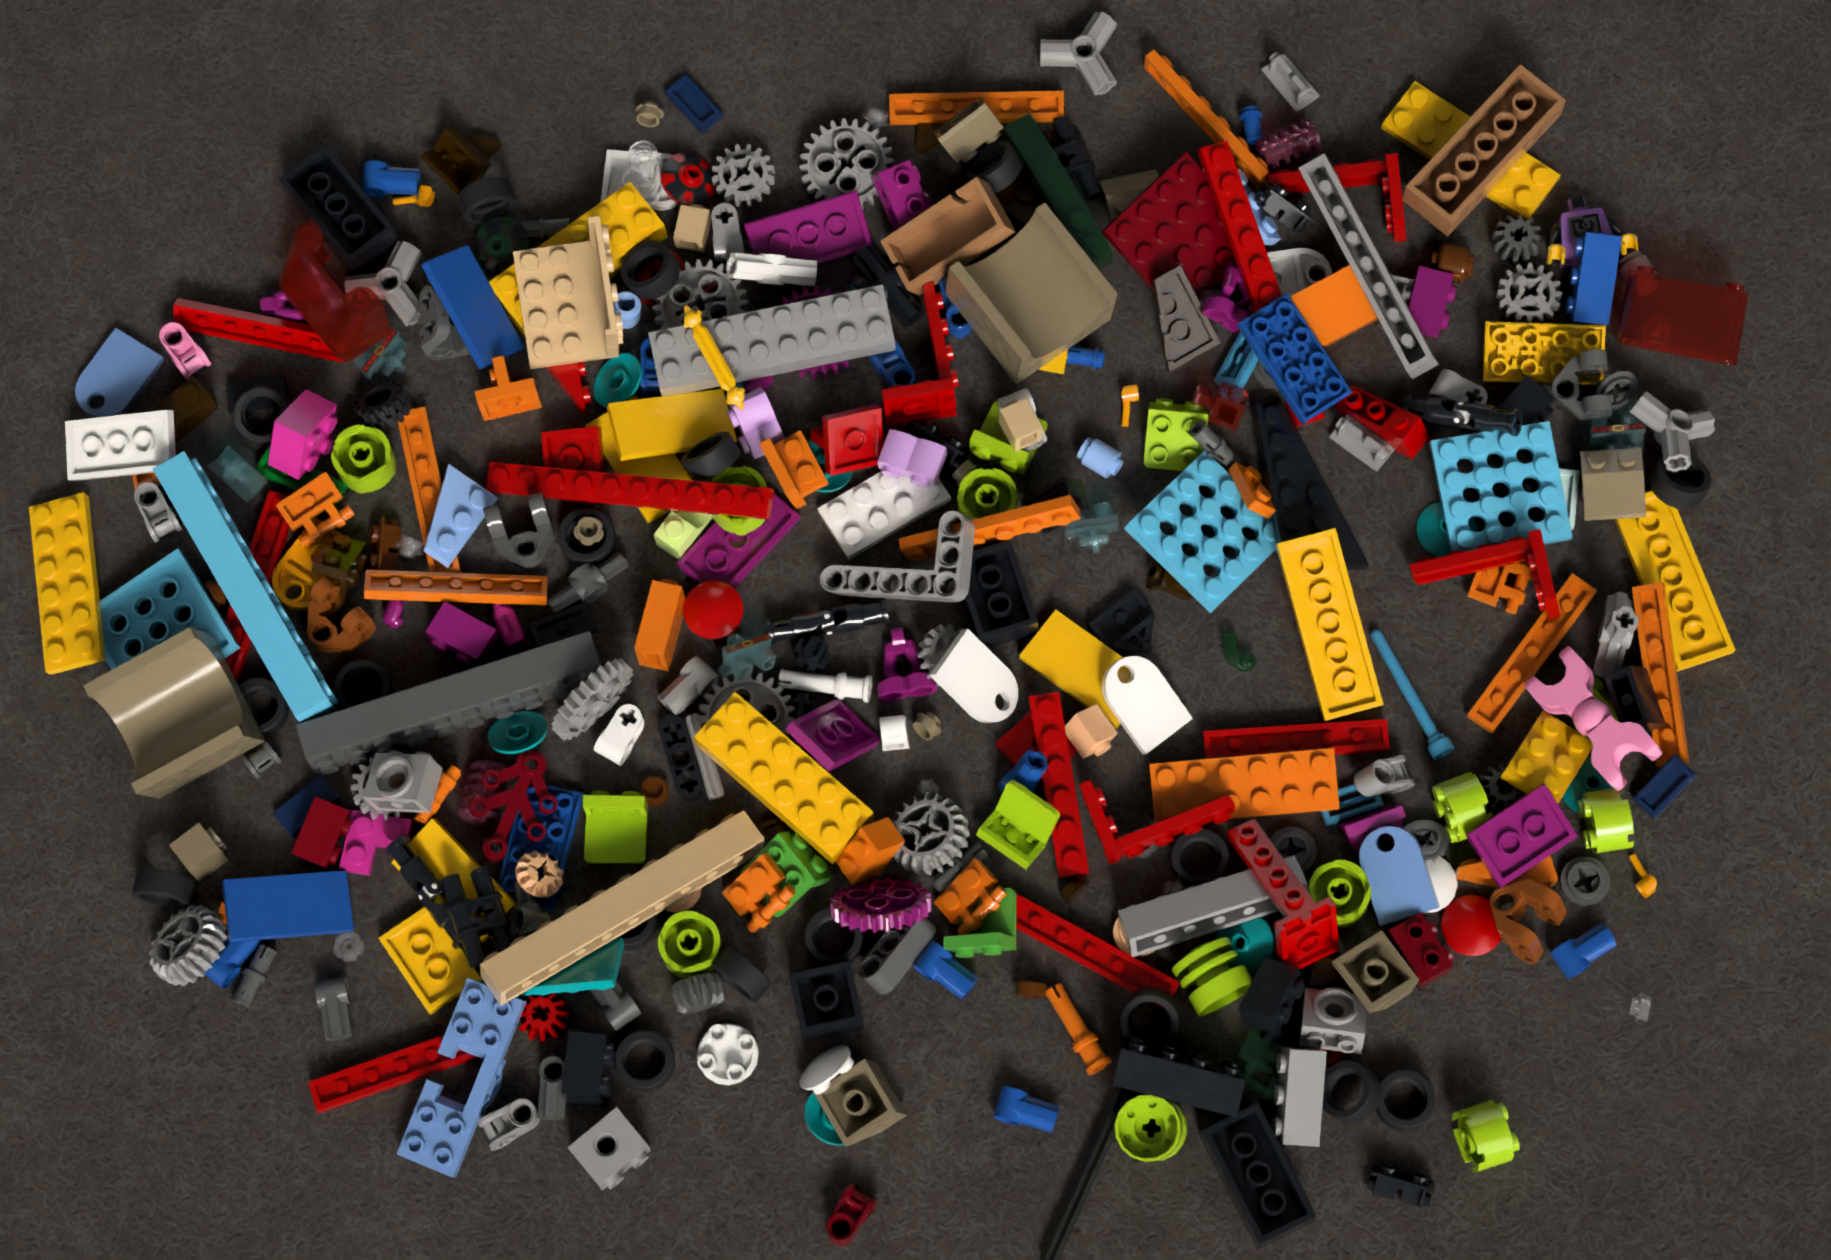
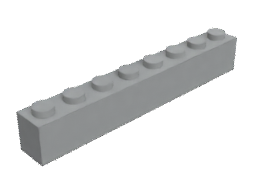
M1324 153L1299 167L1305 182L1409 376L1413 379L1439 365L1330 160Z

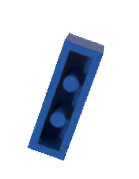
M1582 231L1581 237H1576L1574 254L1578 255L1577 266H1572L1570 273V284L1574 285L1573 294L1567 297L1565 308L1566 314H1569V320L1609 326L1622 236Z

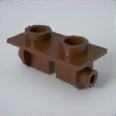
M382 516L375 524L371 525L369 542H373L372 553H369L367 570L398 571L399 554L388 552V548L396 550L400 548L401 527H399L398 521L389 520L385 524V516Z

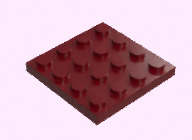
M1187 152L1182 153L1101 231L1153 293L1152 278L1179 264L1200 302L1224 278L1227 263L1229 261L1236 262L1206 175Z

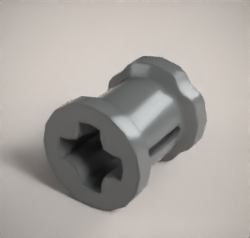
M266 740L262 743L263 746L250 756L244 755L241 758L257 780L266 769L275 763L280 764L282 762Z

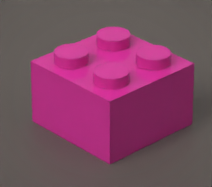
M306 389L274 421L268 465L297 480L307 471L311 472L315 468L317 461L323 455H328L333 447L334 440L331 438L337 424V418H335L337 404Z

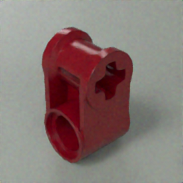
M850 1183L845 1189L837 1207L827 1222V1236L831 1243L839 1247L846 1246L854 1240L861 1226L867 1221L878 1202V1198L875 1196L870 1198L855 1189L856 1185ZM838 1223H845L849 1226L850 1231L847 1235L839 1237L832 1232V1229Z

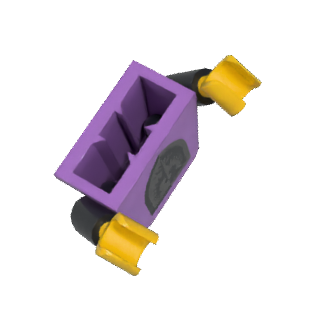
M1576 196L1567 201L1569 212L1560 215L1559 221L1552 225L1545 241L1547 251L1546 263L1551 264L1552 259H1557L1559 268L1577 266L1578 255L1574 254L1576 237H1581L1582 231L1622 236L1621 255L1627 254V248H1633L1635 251H1638L1637 236L1630 233L1627 234L1610 216L1604 214L1602 208L1587 209L1583 196Z

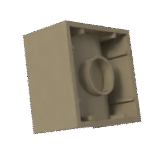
M1046 203L1036 208L1033 216L1023 229L995 253L973 265L962 266L958 261L949 267L945 291L946 296L965 320L969 322L972 329L1016 384L1111 320L1118 294Z
M189 627L83 685L88 696L96 700L109 714L129 748L136 769V781L132 782L131 785L137 795L161 798L265 742L217 641L211 633Z

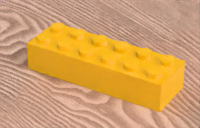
M628 182L537 248L589 241L588 217L600 216L601 225L607 224L610 254H612L614 272H609V279H611L620 272L623 260L635 246L648 241L661 243L668 238L661 219L633 184ZM513 264L489 281V284L505 313L525 337L515 264Z
M736 692L731 695L694 736L696 746L831 864L837 861L859 829L874 820V812Z

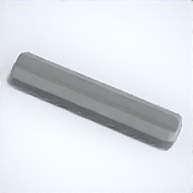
M690 714L686 716L685 722L709 800L720 799L724 796V790L716 763L696 746L694 736L704 726L698 723L697 720L701 714Z

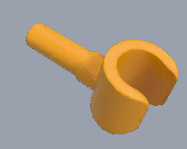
M421 185L417 195L393 198V204L417 203L420 206L429 207L433 203L435 192L432 191L430 186Z
M1136 384L1124 386L1121 392L1123 403L1121 426L1128 427L1130 402L1139 401Z
M1633 854L1629 858L1642 879L1635 886L1644 898H1648L1656 891L1657 881L1655 877L1644 870L1637 855Z

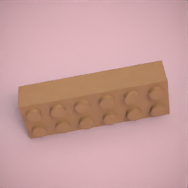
M1520 64L1406 185L1403 201L1448 237L1561 116L1566 100Z

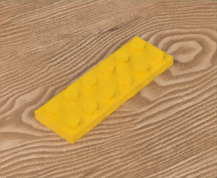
M1414 81L1382 123L1381 129L1431 160L1466 123L1470 116ZM1525 153L1486 197L1515 216L1521 213L1523 216L1522 220L1527 221L1558 182L1561 175L1528 153Z
M1653 491L1645 493L1646 517L1614 519L1640 584L1647 585L1658 582L1665 584L1677 672L1734 653L1735 647L1678 510L1658 499Z
M82 492L30 506L29 515L45 672L52 675L106 661L89 496Z
M1336 528L1275 544L1323 721L1384 705Z

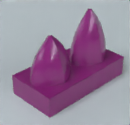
M1395 803L1338 825L1342 836L1348 838L1350 845L1359 855L1364 839L1375 828L1378 829L1385 826L1403 828L1402 818H1405L1406 815L1402 805ZM1383 833L1381 835L1388 842L1395 843L1394 838L1390 834Z

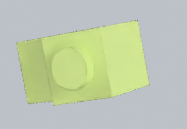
M671 511L654 533L656 545L679 560L713 520L712 514Z

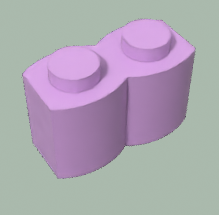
M761 387L744 394V409L740 410L736 405L730 404L731 410L727 411L732 426L734 428L739 426L742 436L738 438L744 454L750 452L754 459L765 455L759 443L768 438L771 439L773 444L785 439L770 401Z
M889 429L877 461L878 467L885 476L890 478L907 477L912 484L921 488H927L928 485L936 486L947 456V449L938 443Z

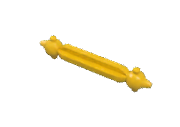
M688 305L684 306L683 325L685 328H692L694 340L721 388L727 391V404L736 405L740 410L744 409L745 389L743 387H736L733 373L709 330L701 324L702 312L692 310Z

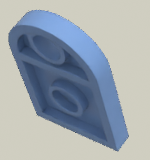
M115 328L77 380L75 395L80 407L92 418L125 414L162 366L165 359ZM102 396L105 398L102 407L98 409L90 408V401L94 397Z
M1385 826L1371 832L1361 845L1359 862L1371 887L1370 898L1379 926L1417 915L1420 912L1424 913L1440 908L1421 846L1416 837L1408 830L1397 826ZM1383 833L1390 834L1394 838V847L1390 851H1383L1378 846V838Z

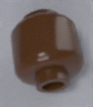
M1443 243L1440 246L1439 252L1433 251L1430 268L1454 274L1452 283L1461 284L1466 278H1471L1475 255L1470 254V249L1467 246Z

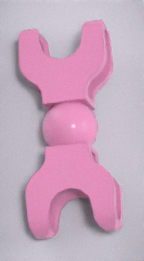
M1567 646L1559 653V657L1566 666V673L1561 682L1555 685H1545L1532 676L1524 683V686L1547 713L1555 715L1566 714L1573 719L1577 731L1583 736L1589 737L1593 743L1591 753L1592 765L1616 791H1620L1627 784V780L1620 771V761L1626 754L1632 751L1641 752L1651 761H1655L1663 754V751L1640 724L1633 722L1621 723L1612 717L1609 706L1603 701L1597 700L1593 695L1594 673L1570 646Z

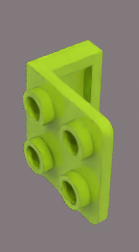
M1158 398L1155 402H1149L1144 465L1147 468L1184 471L1204 452L1203 447L1189 435V430L1197 421H1204L1208 425L1209 407H1203V403L1197 401H1186L1185 405L1173 404V400Z
M998 401L993 403L980 431L974 430L970 438V452L980 459L990 460L999 464L1007 471L1025 475L1038 448L1031 451L1020 449L1014 452L999 424L1000 408ZM1038 418L1044 433H1046L1048 428L1047 422Z
M1010 780L1004 788L996 809L979 827L976 836L1027 870L1046 847L1060 817V813L1053 805L1042 800L1024 785L1019 784L1015 780Z
M593 791L591 795H583V809L586 814L585 861L589 864H643L646 861L648 803L645 796H640V793L635 791L622 792V795H610L606 791Z

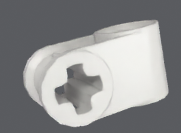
M631 704L619 707L607 728L603 730L596 741L594 751L621 766L626 761L634 743L643 731L644 719L640 710ZM634 715L636 723H628L626 726L623 719L625 717L630 719Z

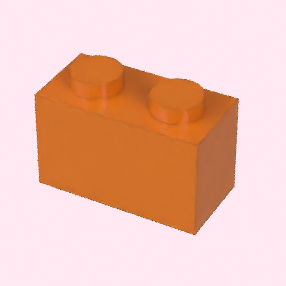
M889 817L861 827L839 856L836 863L852 886L879 876L904 844L905 840Z

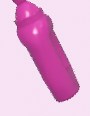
M493 604V619L504 644L511 648L525 641L524 631L514 609L507 604Z

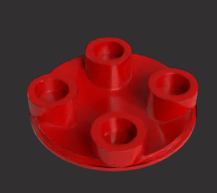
M707 581L697 585L689 592L683 605V615L689 630L706 639H719L731 636L739 626L744 611L739 593L732 586L721 581Z
M1466 895L1455 899L1445 909L1441 920L1442 934L1454 952L1467 956H1480L1493 950L1500 942L1501 936L1497 930L1488 899L1477 895Z

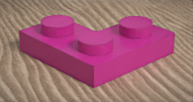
M352 810L350 817L354 821L345 838L339 870L370 876L376 848H386L393 840L402 835L410 837L413 821L389 816L388 821H385L383 815L380 814L374 820L371 817V813L362 814L361 811Z

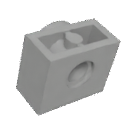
M392 750L388 753H375L363 798L377 811L430 813L443 768L433 759L432 755L426 752L404 754Z
M1305 988L1301 1011L1299 1046L1362 1054L1367 1009L1355 994H1351L1344 989L1326 988L1318 990Z
M617 1107L567 1147L602 1191L606 1187L612 1189L624 1179L622 1174L630 1167L636 1169L649 1158L647 1153L651 1151L648 1144ZM608 1139L615 1141V1148L612 1152L608 1154L600 1152L599 1147L603 1141Z

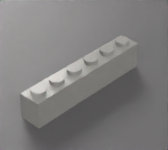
M1295 855L1283 858L1308 892L1307 881ZM1248 868L1243 872L1227 877H1219L1214 881L1191 886L1173 894L1159 896L1154 900L1138 905H1130L1125 909L1119 910L1118 916L1120 929L1132 957H1136L1278 912L1279 909Z

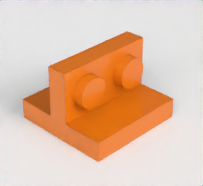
M504 356L492 358L494 369H489V374L493 387L475 391L477 404L484 421L542 408L534 379L529 378L512 382Z
M801 430L776 444H773L770 438L759 443L786 496L796 510L807 505L804 497L829 484Z

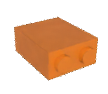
M1350 265L1290 296L1323 348L1378 320Z
M661 579V582L652 580L634 646L639 665L669 672L684 617L683 605L685 596L682 586H679L676 581L670 579Z

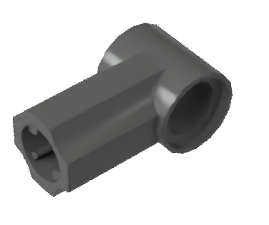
M340 977L315 982V996L318 1008L321 1009L325 1040L327 1042L340 1041L353 1037L348 1005L351 1004V996L347 978Z
M617 981L615 988L589 990L601 1005V1011L615 1031L642 1014L628 992H624Z
M556 1056L545 1058L539 1067L538 1119H566L567 1102L561 1094L565 1062ZM553 1064L561 1065L563 1070L561 1076L554 1080L548 1079L547 1069Z

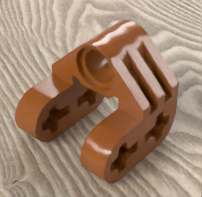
M327 576L319 580L310 591L312 601L308 604V637L319 652L354 653L374 634L376 626L372 618L358 606L348 612L342 619L341 627L343 631L339 633L338 629L328 618L342 606L346 596L339 594L340 586L331 577ZM322 631L330 632L326 640H316L318 634Z
M1528 878L1496 889L1490 897V905L1503 943L1509 945L1515 956L1528 964L1536 965L1544 950L1537 935L1529 928L1519 924L1526 912L1525 906L1527 904L1532 906L1539 918L1556 927L1562 923L1567 910L1561 897L1555 891ZM1513 903L1510 908L1501 909L1504 904Z

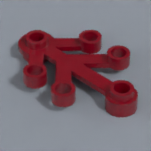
M524 751L518 756L515 765L499 771L488 770L482 776L481 783L488 790L496 789L501 782L519 777L515 788L486 799L476 798L470 804V813L477 818L485 816L488 811L507 804L494 836L486 839L482 845V855L490 862H498L506 855L508 846L505 840L518 810L527 828L526 836L528 840L539 842L546 834V829L544 825L537 821L526 794L531 782L539 799V811L549 815L557 808L558 802L554 796L549 794L542 777L546 770V760L538 751ZM526 761H535L536 769L531 770L527 768ZM486 776H495L497 780L496 784H488L486 782ZM550 800L553 803V808L550 810L545 809L542 802ZM482 803L485 807L484 812H476L474 804ZM531 828H539L541 836L533 837L530 832ZM492 843H498L501 846L499 853L491 851L490 845Z

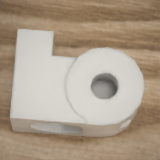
M905 715L880 717L882 750L890 751L909 748Z

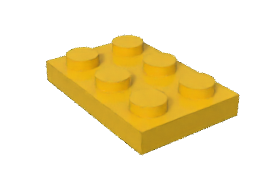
M1543 710L1500 778L1525 794L1541 784H1545L1558 804L1592 750L1593 743L1590 739Z
M425 907L378 938L430 1015L461 995L467 978L478 982L482 980L476 970L470 968L468 959L461 948L454 949L452 947L453 941L444 928L440 929Z

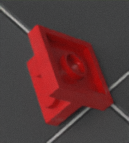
M877 404L822 416L823 427L810 429L811 441L824 450L825 472L830 476L878 465L877 461L883 448L882 408Z

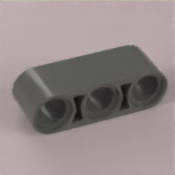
M922 917V922H913L912 927L902 925L901 930L893 927L890 928L889 932L885 931L861 962L858 969L859 975L878 994L884 995L891 992L935 936V925L927 917Z

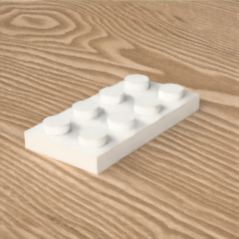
M173 410L65 421L67 476L69 481L154 473L153 468L176 456Z
M881 471L817 509L842 551L850 560L951 501V496L939 478L936 486L928 485L927 488H921L912 484L907 477L899 476L898 479L885 476Z

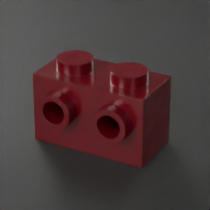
M315 797L291 854L325 868H328L330 863L336 864L342 847L338 846L342 834L348 835L354 821L350 817L352 811Z
M1421 912L1391 928L1386 935L1419 978L1416 984L1417 989L1449 973L1453 967L1452 961H1454L1449 948L1445 944L1441 946L1435 935L1438 934V931L1430 918L1425 919Z

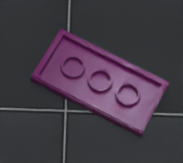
M857 190L744 224L753 255H760V253L784 255L786 258L814 260L819 264L855 253L864 246H873Z
M774 493L770 520H765L759 528L743 536L725 531L714 522L675 565L697 585L707 581H721L735 589L796 525L801 516Z

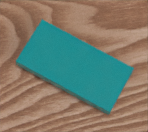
M617 937L519 996H545L551 993H575L584 990L615 988L625 945L622 937Z

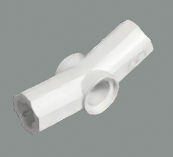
M736 252L731 253L729 259H727L726 271L729 278L755 280L757 283L784 285V283L815 286L817 261L786 258L784 255L763 253L752 255Z

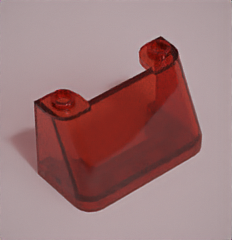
M311 218L294 233L279 276V285L283 294L331 352L340 360L351 361L388 336L392 331L383 302L370 288L357 287L345 295L324 270L325 262L327 263L331 259L323 247V232Z
M1638 265L1637 270L1629 269L1615 335L1617 343L1717 363L1737 365L1749 291L1744 290L1745 285L1727 282L1726 287H1717L1654 274L1655 268Z

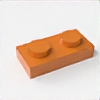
M1235 462L1228 471L1246 507L1269 519L1276 509L1271 501L1272 496L1261 482V474L1252 466L1245 467Z

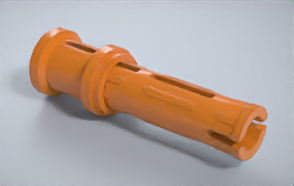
M1063 984L1054 985L1056 993L1051 987L1046 991V996L1074 1041L1072 1049L1082 1057L1087 1066V1074H1096L1109 1066L1112 1060L1109 1056H1105L1099 1046L1097 1034L1089 1032L1063 988Z

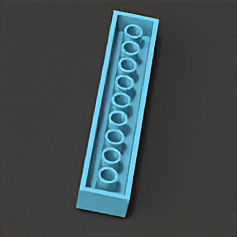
M185 451L153 468L170 501L299 723L337 712L334 705L339 703L324 680L320 669L309 654V650L295 630V626L281 606V602L269 585L266 576L255 561L252 552L238 532L237 526L226 511L223 502L212 487L208 476L197 459L193 458L190 460Z

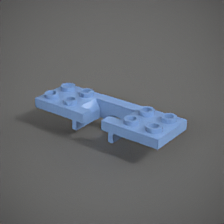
M467 978L437 1053L455 1059L459 1049L484 1059L466 1105L441 1095L444 1085L426 1079L397 1155L452 1178L457 1177L479 1119L485 1115L486 1110L500 1089L502 1071L506 1063L504 1057L527 1001L515 997L501 1006L487 985Z

